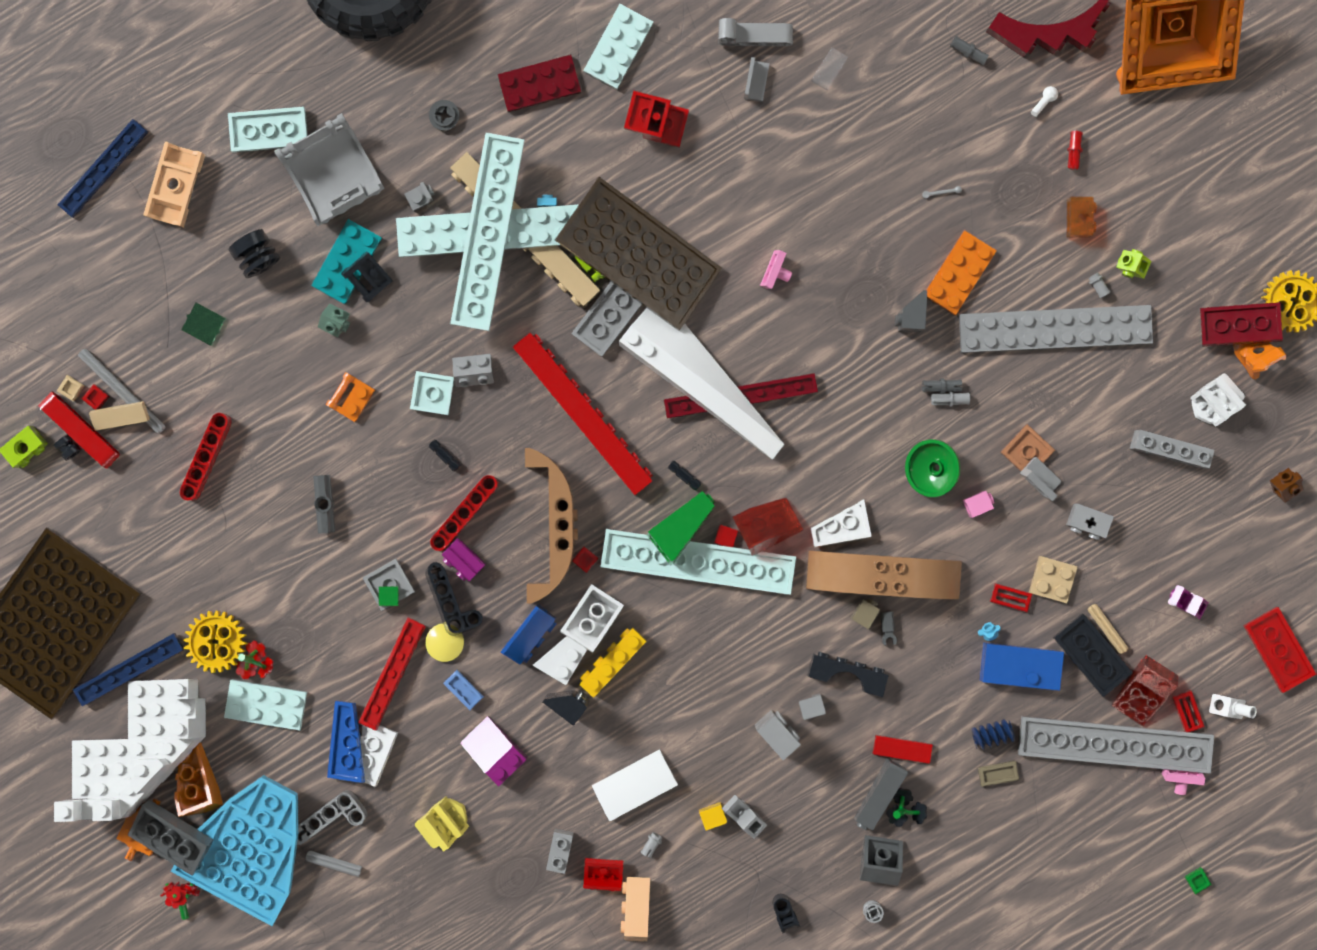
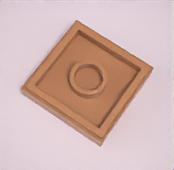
M1026 424L1000 453L1018 470L1022 471L1034 457H1037L1044 463L1055 450Z

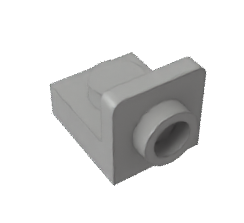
M421 182L420 186L404 195L415 212L434 201L432 196L435 194L430 185L426 186L424 182Z

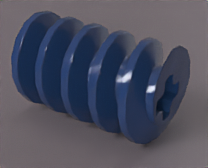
M1005 719L1001 721V725L995 721L994 727L987 723L986 729L983 725L979 726V731L975 727L971 729L976 749L977 746H980L982 750H985V744L992 748V742L999 746L1000 740L1007 744V738H1010L1012 743L1015 740L1010 721L1007 723Z

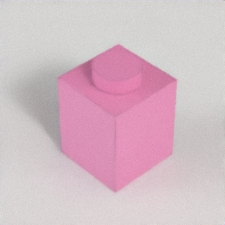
M987 491L979 492L962 500L970 518L994 509L992 505L994 504V499L990 493L987 494Z

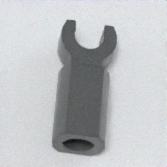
M881 612L882 632H884L882 643L886 645V639L891 637L893 644H896L897 638L893 635V631H895L894 612Z

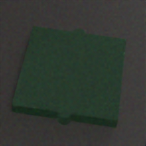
M196 302L190 314H187V319L181 330L211 346L217 334H220V329L226 318Z

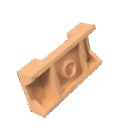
M165 142L143 215L184 228L189 212L187 208L197 174L201 171L205 154ZM172 179L178 181L176 189L169 188V182Z

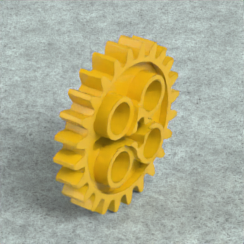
M1292 270L1287 271V274L1282 272L1279 274V277H1273L1274 282L1270 281L1267 283L1270 289H1263L1267 295L1261 297V299L1266 300V303L1281 302L1284 305V309L1281 311L1282 330L1286 327L1287 333L1291 332L1292 329L1294 333L1299 332L1300 329L1305 331L1307 326H1314L1312 321L1317 322V283H1312L1314 277L1307 279V273H1303L1300 276L1299 270L1295 271L1294 275ZM1286 284L1291 287L1290 294L1285 291ZM1303 292L1309 295L1308 301L1303 299ZM1296 309L1301 312L1300 319L1295 316Z
M216 610L213 615L212 611H208L207 616L200 614L201 620L194 618L195 625H188L192 630L185 631L189 638L184 639V641L189 642V645L185 646L184 649H190L186 656L194 657L191 663L198 662L196 668L204 666V672L211 669V673H215L217 669L219 672H223L224 667L230 670V663L237 665L235 659H238L239 653L246 652L242 645H246L247 642L242 641V638L246 637L247 634H241L244 627H238L240 620L233 622L234 615H230L227 618V612H223L221 615L220 611ZM206 626L210 629V634L207 637L203 634ZM225 627L229 630V635L226 638L222 635V630ZM216 639L219 640V643L214 644L212 641ZM205 645L209 648V653L206 656L202 654V648ZM223 647H226L228 649V654L226 657H223L221 655V649Z

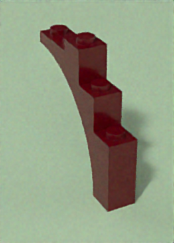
M1098 0L1091 8L1068 21L1048 25L1020 22L999 12L986 30V33L1022 57L1027 53L1031 54L1037 44L1051 54H1054L1056 50H1062L1066 41L1083 52L1086 47L1090 49L1096 38H1094V35L1097 31L1093 28L1100 21L1098 16L1101 11L1105 13L1111 2L1109 0Z

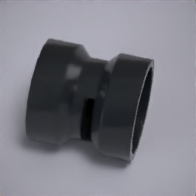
M68 434L54 444V447L61 451L65 461L75 457L81 451L80 447L73 443V439Z

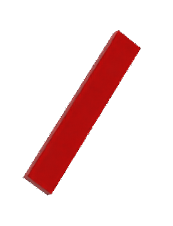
M409 617L407 618L358 723L377 731L426 625Z

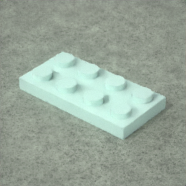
M619 4L584 68V73L618 90L650 31L653 21Z
M305 107L228 113L232 153L284 148L287 143L292 142L294 144L308 136Z
M231 679L224 718L301 730L307 692Z

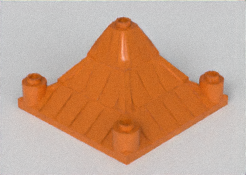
M1126 0L1122 66L1116 72L1121 95L1234 80L1236 78L1244 0Z

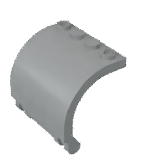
M342 113L337 115V118L333 121L328 120L325 122L326 126L296 143L289 142L283 149L279 148L274 151L300 191L317 226L329 222L335 216L345 213L351 207L361 204L367 198L375 196L385 189L369 157Z

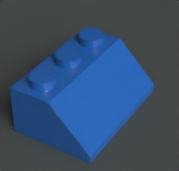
M538 604L505 645L501 653L519 665L522 662L527 663L533 655L531 650L535 646L539 648L545 640L542 637L545 632L548 631L550 633L556 626L554 622L556 617Z

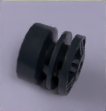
M258 229L244 235L228 249L235 261L244 260L239 265V268L244 270L243 275L245 278H251L266 272L280 260L279 254L274 253L276 249L273 246L264 248L270 240L263 229Z

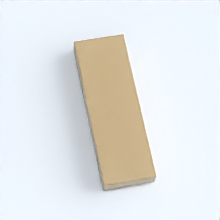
M144 401L89 412L95 431L146 422L150 419Z

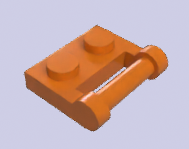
M345 372L343 375L344 379L326 405L356 422L374 394L375 389ZM352 382L355 386L342 407L337 405L348 385Z

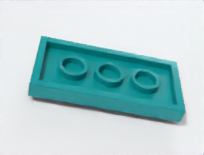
M348 219L311 286L346 305L355 287L347 278L345 279L341 275L342 271L352 265L366 251L373 256L382 237ZM356 270L353 274L360 280L362 274Z

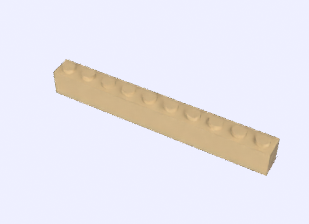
M466 152L450 167L453 171L451 175L458 183L462 181L466 185L464 189L473 197L480 165ZM513 201L512 209H521V207L515 201ZM558 246L522 248L525 252L529 250L533 254L531 256L532 260L538 266L542 264L546 268L544 272L551 279L555 277L560 282L557 284L564 293L568 291L573 296L570 299L578 307L582 305L585 308L600 293L599 288Z

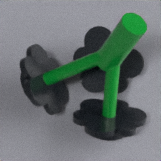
M899 788L893 799L895 803H900V805H894L886 812L887 817H889V823L895 824L896 827L903 826L904 822L908 820L907 815H912V820L916 821L919 825L927 818V806L921 804V802H916V805H913L911 810L903 807L909 805L910 801L914 799L909 789Z

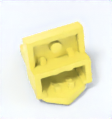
M446 796L418 819L415 827L432 848L440 846L444 852L469 827L465 806Z

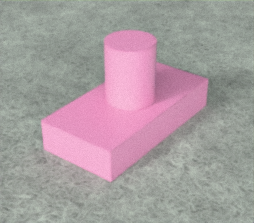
M781 250L773 252L760 284L761 287L772 289L776 278L785 282L790 280L792 272L781 267L787 253Z
M1162 769L1165 781L1176 782L1174 792L1179 795H1186L1188 784L1204 785L1205 777L1200 772Z

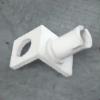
M1213 694L1209 712L1242 719L1243 716L1253 719L1256 716L1257 709L1254 706L1245 705V700ZM1218 700H1222L1224 703V707L1220 711L1216 709V702Z

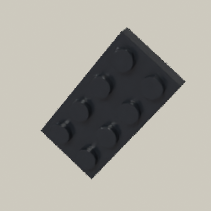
M1083 613L1053 637L1102 697H1105L1133 673Z

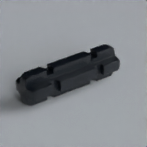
M433 440L429 444V448L433 452L435 451L436 455L445 464H448L452 471L455 472L461 466L444 447H441L437 440Z
M676 461L670 463L668 469L675 472L676 476L686 484H689L693 490L696 491L701 486V482L694 479V476L683 467H680Z

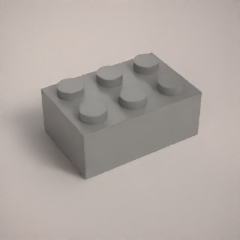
M770 710L755 724V728L779 757L785 760L801 745L798 741L800 737L791 725L789 727L786 726L787 722L778 711L774 713Z

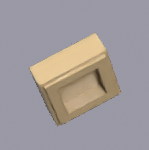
M66 375L57 392L75 402L85 385Z

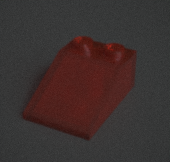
M787 498L758 505L733 516V520L752 556L803 531Z

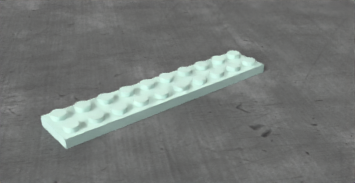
M491 133L485 134L450 323L452 325L490 331L525 142L524 139Z
M578 205L512 209L505 250L560 246L554 239ZM471 213L396 218L399 257L464 253Z
M606 529L601 567L791 595L796 556L690 541L675 563L670 566L647 535Z

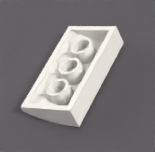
M659 749L595 783L592 787L609 821H612L677 786L678 783Z

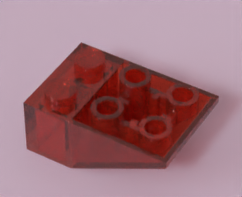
M1146 655L1133 670V673L1111 706L1144 727L1178 687V675Z

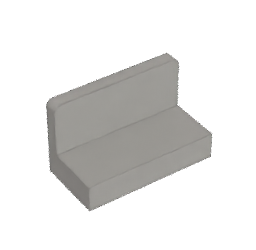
M751 57L744 99L763 102L770 63L755 61V58Z
M1034 457L1020 474L1045 498L1053 501L1058 496L1053 491L1061 483V480L1037 457Z

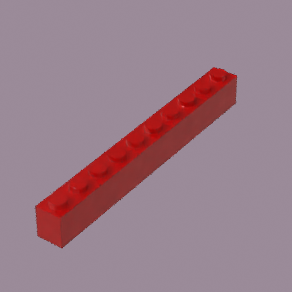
M531 333L526 335L513 346L515 351L634 495L638 494L652 482V473L647 467L642 469L638 464L641 461L634 452L632 454L626 449L628 444L622 437L618 439L614 435L616 432L614 427L610 423L606 425L602 420L604 415L598 408L594 410L591 407V399L586 393L582 395L577 390L580 386L573 378L571 380L568 379L565 375L567 370L561 363L557 365L554 362L555 356L549 348L546 351L541 346L544 342L537 334L533 336Z

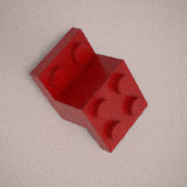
M633 90L624 129L643 134V139L680 148L689 109L671 105V100Z

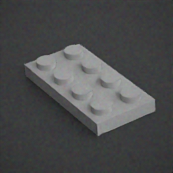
M610 282L571 334L602 357L642 304Z

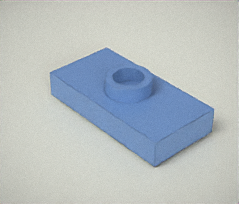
M458 669L443 683L469 710L484 697Z

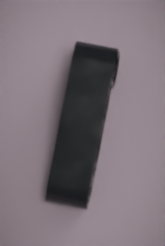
M431 563L425 571V576L446 632L449 635L455 636L477 628L482 623V614L478 610H470L461 614L445 568L441 563ZM433 568L435 571H439L437 577L435 574H431ZM437 586H444L446 594H439ZM444 604L452 605L453 611L450 613L446 612L443 607ZM469 615L476 616V624H471L468 621ZM455 621L459 624L458 631L451 629V622Z

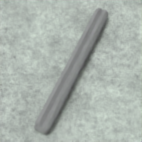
M87 349L79 352L78 356L127 404L140 402ZM147 409L150 419L146 423L156 433H162L166 428L165 425Z

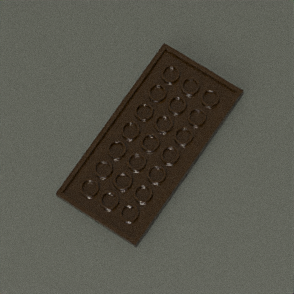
M601 177L596 179L554 239L678 331L683 327L722 270V267Z

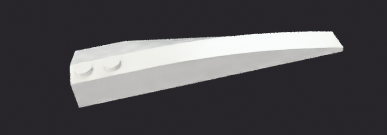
M646 308L619 340L620 347L772 460L783 447L784 443L686 324L678 331Z

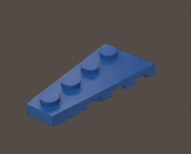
M335 701L327 778L359 783L365 782L356 703Z

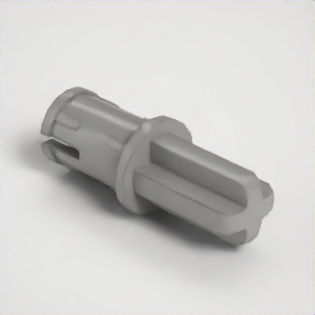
M949 392V394H932L931 404L949 405L950 407L953 405H969L970 394Z

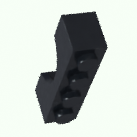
M818 651V655H812L807 674L808 677L828 682L833 675L839 672H850L859 678L863 692L883 697L889 677L887 673H884L885 669L874 667L873 670L866 668L867 664L856 661L855 665L847 663L848 659L838 656L835 660L829 658L830 654Z

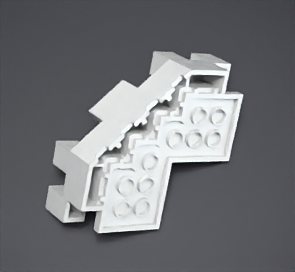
M198 679L128 681V739L72 741V799L84 800L54 802V822L92 819V821H112L131 817L137 808L155 792V789L170 776L173 770L206 737L205 698H198Z

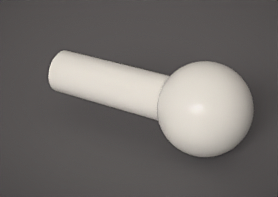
M1052 86L1045 88L1043 98L1034 107L1031 114L1037 117L1048 102H1053L1057 99L1058 90Z

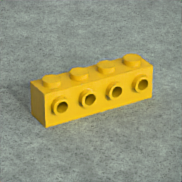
M632 627L630 630L626 628L620 635L622 639L617 644L613 642L606 650L608 654L604 658L600 656L593 663L595 668L591 672L587 670L580 677L582 681L579 685L593 698L647 642L635 628Z

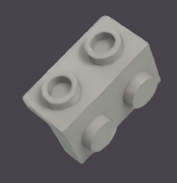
M491 354L452 358L453 377L456 387L494 383Z

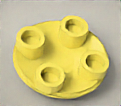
M443 624L434 626L426 637L428 653L431 657L441 662L454 660L461 654L464 647L463 634L449 635ZM450 624L452 630H459L457 627Z

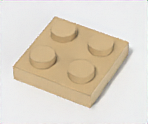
M1039 556L1029 593L1067 603L1077 566Z

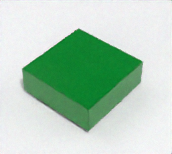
M379 586V606H399V586Z
M1201 867L1184 876L1195 895L1212 885Z

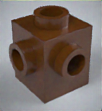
M1289 468L1278 473L1270 480L1273 492L1285 503L1298 496L1304 490L1301 475L1298 472L1294 473Z

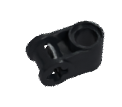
M782 893L775 895L772 904L782 934L785 933V930L793 927L799 928L800 924L795 911L792 909L789 898ZM781 900L787 902L783 908L776 906Z

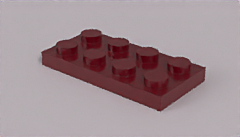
M571 54L497 74L508 112L581 93Z
M1280 302L1200 308L1202 347L1283 341Z

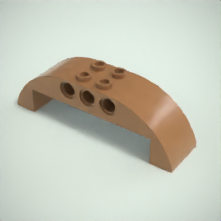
M525 448L526 468L549 469L550 582L527 584V604H532L550 594L562 582L570 568L574 554V541L578 540V529H574V521H578V510L574 509L572 490L560 467L541 452ZM562 500L568 503L566 511L559 509V503ZM561 520H566L569 524L568 529L565 531L559 527ZM561 539H566L569 542V547L566 550L561 549L559 546Z
M809 550L806 589L913 598L959 599L962 561Z

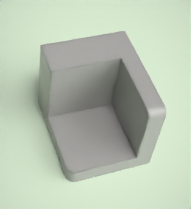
M815 694L811 698L799 701L803 720L826 714L820 694Z

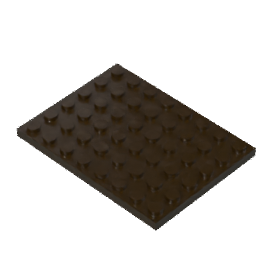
M45 528L0 592V684L51 720L54 719L72 694L73 689L77 687L142 593L53 530Z

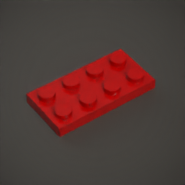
M1275 607L1243 625L1281 693L1316 675L1279 607Z

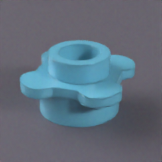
M991 622L985 623L982 629L978 631V635L983 636L987 641L994 640L998 637L1001 627L999 625L995 626Z

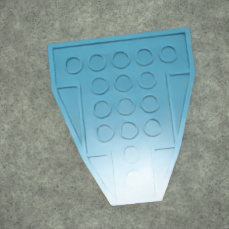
M263 775L231 797L197 829L214 841L195 874L191 876L176 865L173 866L171 872L273 926L291 892L298 841V793Z

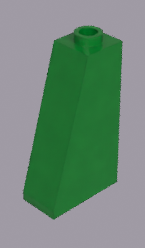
M703 491L648 531V538L670 566L675 563L714 510L715 502L709 494L706 495Z

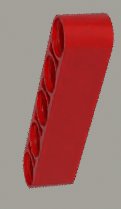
M53 391L38 405L45 414L104 468L108 469L121 455Z
M216 413L212 416L181 485L179 493L182 499L194 501L200 497L232 424V420L227 414ZM220 417L225 419V424L222 427H219L217 424ZM213 434L218 439L214 445L210 443V437ZM204 452H208L210 455L207 462L202 460ZM197 469L202 472V477L199 480L194 477ZM189 487L194 489L192 497H189L186 493Z
M492 475L484 476L431 538L430 544L434 550H445L497 490L499 482L496 477ZM488 478L494 480L495 484L492 489H487L484 485ZM475 493H479L482 496V501L479 504H475L472 500V496ZM464 507L470 512L469 516L465 519L460 516V510ZM450 522H454L457 525L455 533H450L447 529ZM438 537H442L445 541L442 548L437 547L435 544V540Z

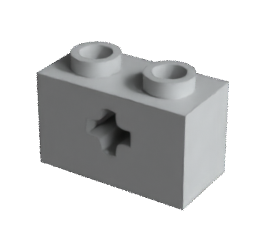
M1073 504L1066 525L1070 526V530L1081 534L1084 531L1089 533L1088 537L1100 540V538L1107 537L1114 516L1080 504ZM1086 520H1090L1093 523V525L1088 526V524L1085 523Z
M555 828L546 870L565 874L574 832Z

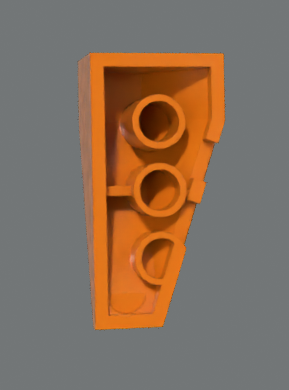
M200 742L185 760L178 765V774L175 777V780H177V792L174 793L178 817L206 813L223 805L219 786Z

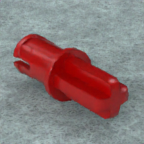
M1081 131L1070 132V146L1067 148L1069 152L1068 168L1070 170L1079 169L1080 153L1083 152L1081 148L1083 132Z

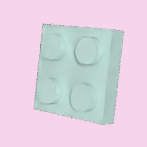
M416 371L410 409L449 415L454 377Z

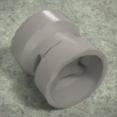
M869 900L863 906V914L869 922L877 923L882 920L884 912L879 902Z

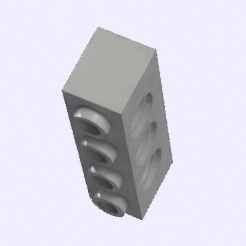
M1143 430L1134 431L1130 449L1202 469H1210L1215 451Z

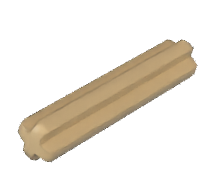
M1091 605L1088 608V612L1118 653H1125L1128 650L1125 642L1098 605Z

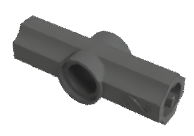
M331 475L313 476L314 506L317 515L318 534L335 532L333 509L335 503L332 497ZM322 499H326L329 503L328 508L325 510L320 507Z

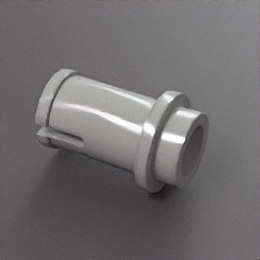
M1096 273L1088 278L1089 284L1093 285L1099 297L1102 298L1111 291L1101 278L1103 276Z
M655 832L648 835L649 839L641 850V853L644 856L648 855V858H652L658 845L662 844V837Z

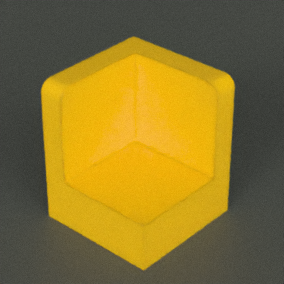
M721 802L699 809V814L706 831L727 823Z

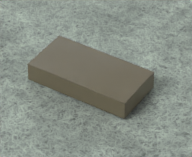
M1015 760L977 767L981 787L1019 780Z

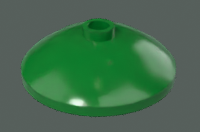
M936 439L924 440L910 450L905 462V474L909 484L916 492L927 497H939L950 492L958 482L960 461L958 455L949 444ZM937 464L940 466L939 471L935 468Z

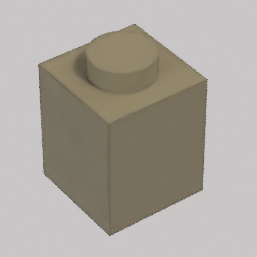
M869 598L867 601L861 599L850 619L869 629L880 611L876 607L878 603Z

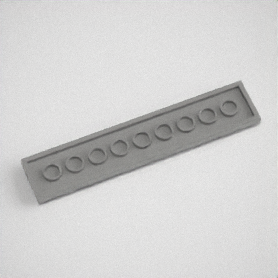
M1151 305L959 314L961 353L1153 343Z
M1021 716L1018 755L1211 773L1214 735Z

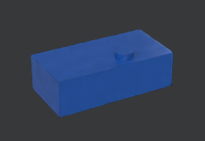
M983 642L979 680L985 683L1060 691L1064 652Z

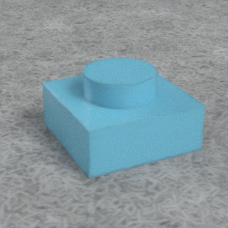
M542 195V198H537V206H557V198H553V195Z

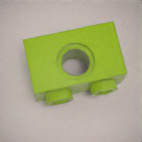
M27 426L0 448V453L12 468H24L30 463L29 459L45 451L44 447L48 443L34 426ZM24 443L28 446L26 453H23L21 450Z

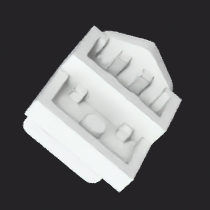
M1226 374L1220 375L1190 397L1195 418L1208 424H1213L1215 427L1246 405L1242 401L1245 398L1244 394Z

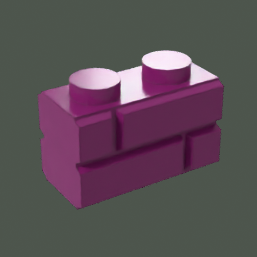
M457 538L442 553L444 557L442 561L450 568L454 566L458 570L456 574L463 581L466 579L471 581L486 566V563L460 538Z

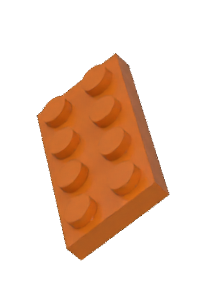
M964 230L926 289L927 298L955 316L997 250Z

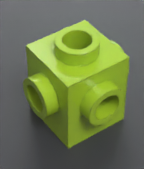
M1123 250L1116 268L1122 271V275L1132 279L1135 276L1144 279L1152 261L1138 250Z

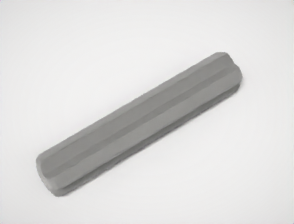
M308 851L306 855L307 862L359 877L362 871V867L314 851Z

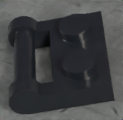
M367 251L341 273L361 293L362 299L366 303L371 301L393 281ZM358 270L373 289L368 291L353 273Z

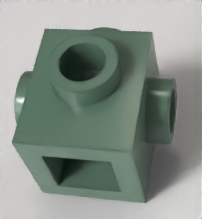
M329 303L320 316L318 328L338 338L342 332H346L349 328L350 322L348 319L350 313Z

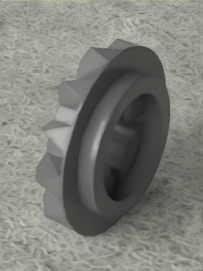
M440 100L431 106L429 120L433 127L440 131H449L459 121V110L453 102ZM447 110V115L452 118H445V121L442 123V118L438 114H443Z

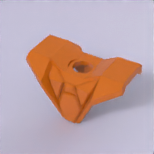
M1269 342L1233 345L1235 356L1248 371L1249 376L1255 380L1259 378L1261 371H1266L1269 366L1286 359L1283 349L1281 347H1274ZM1256 348H1264L1262 353L1256 354L1253 352Z

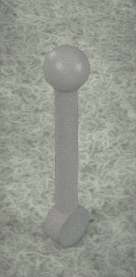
M956 186L954 189L924 191L922 197L927 199L929 196L953 192L959 194L962 192V188Z

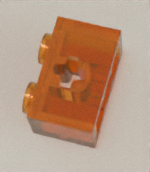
M1069 197L1067 199L1066 238H1090L1096 232L1097 225L1096 221H1094V214L1097 210V204L1094 202V197ZM1082 214L1086 219L1082 221V218H1078V216Z

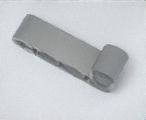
M723 18L719 20L718 44L722 46L793 45V25L788 23H736V19Z
M343 791L298 825V833L305 828L307 832L298 838L297 845L306 842L342 814L351 825L358 826L366 820L368 816L367 810L352 791ZM342 796L350 798L351 802L349 805L342 802ZM328 807L335 810L334 816L327 814L326 809ZM354 811L362 814L361 820H356L353 817ZM312 819L319 821L320 826L318 828L312 826Z

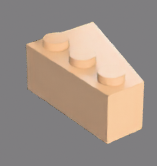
M627 877V882H623L622 894H626V902H622V913H625V921H621V933H624V940L647 941L650 878Z

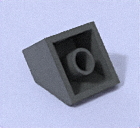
M923 290L895 315V327H898V331L920 333L925 330L927 290Z
M865 835L860 865V880L898 886L903 869V841Z

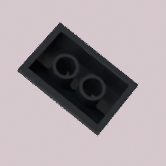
M570 690L549 693L542 703L574 726L588 708L590 701H588V696L581 690L578 692Z

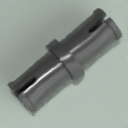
M955 36L950 44V47L963 53L964 57H969L982 66L989 56L977 49L975 44H969L958 38V36Z
M940 378L939 380L922 381V385H924L922 386L923 392H939L944 394L945 392L962 391V387H960L962 386L961 379L945 380Z

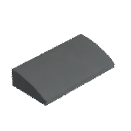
M148 800L141 806L128 833L129 837L191 876L195 874L214 841L151 800Z

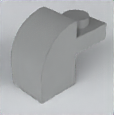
M736 795L722 808L753 839L767 826L763 819Z

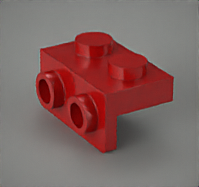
M585 858L583 888L621 891L624 861Z

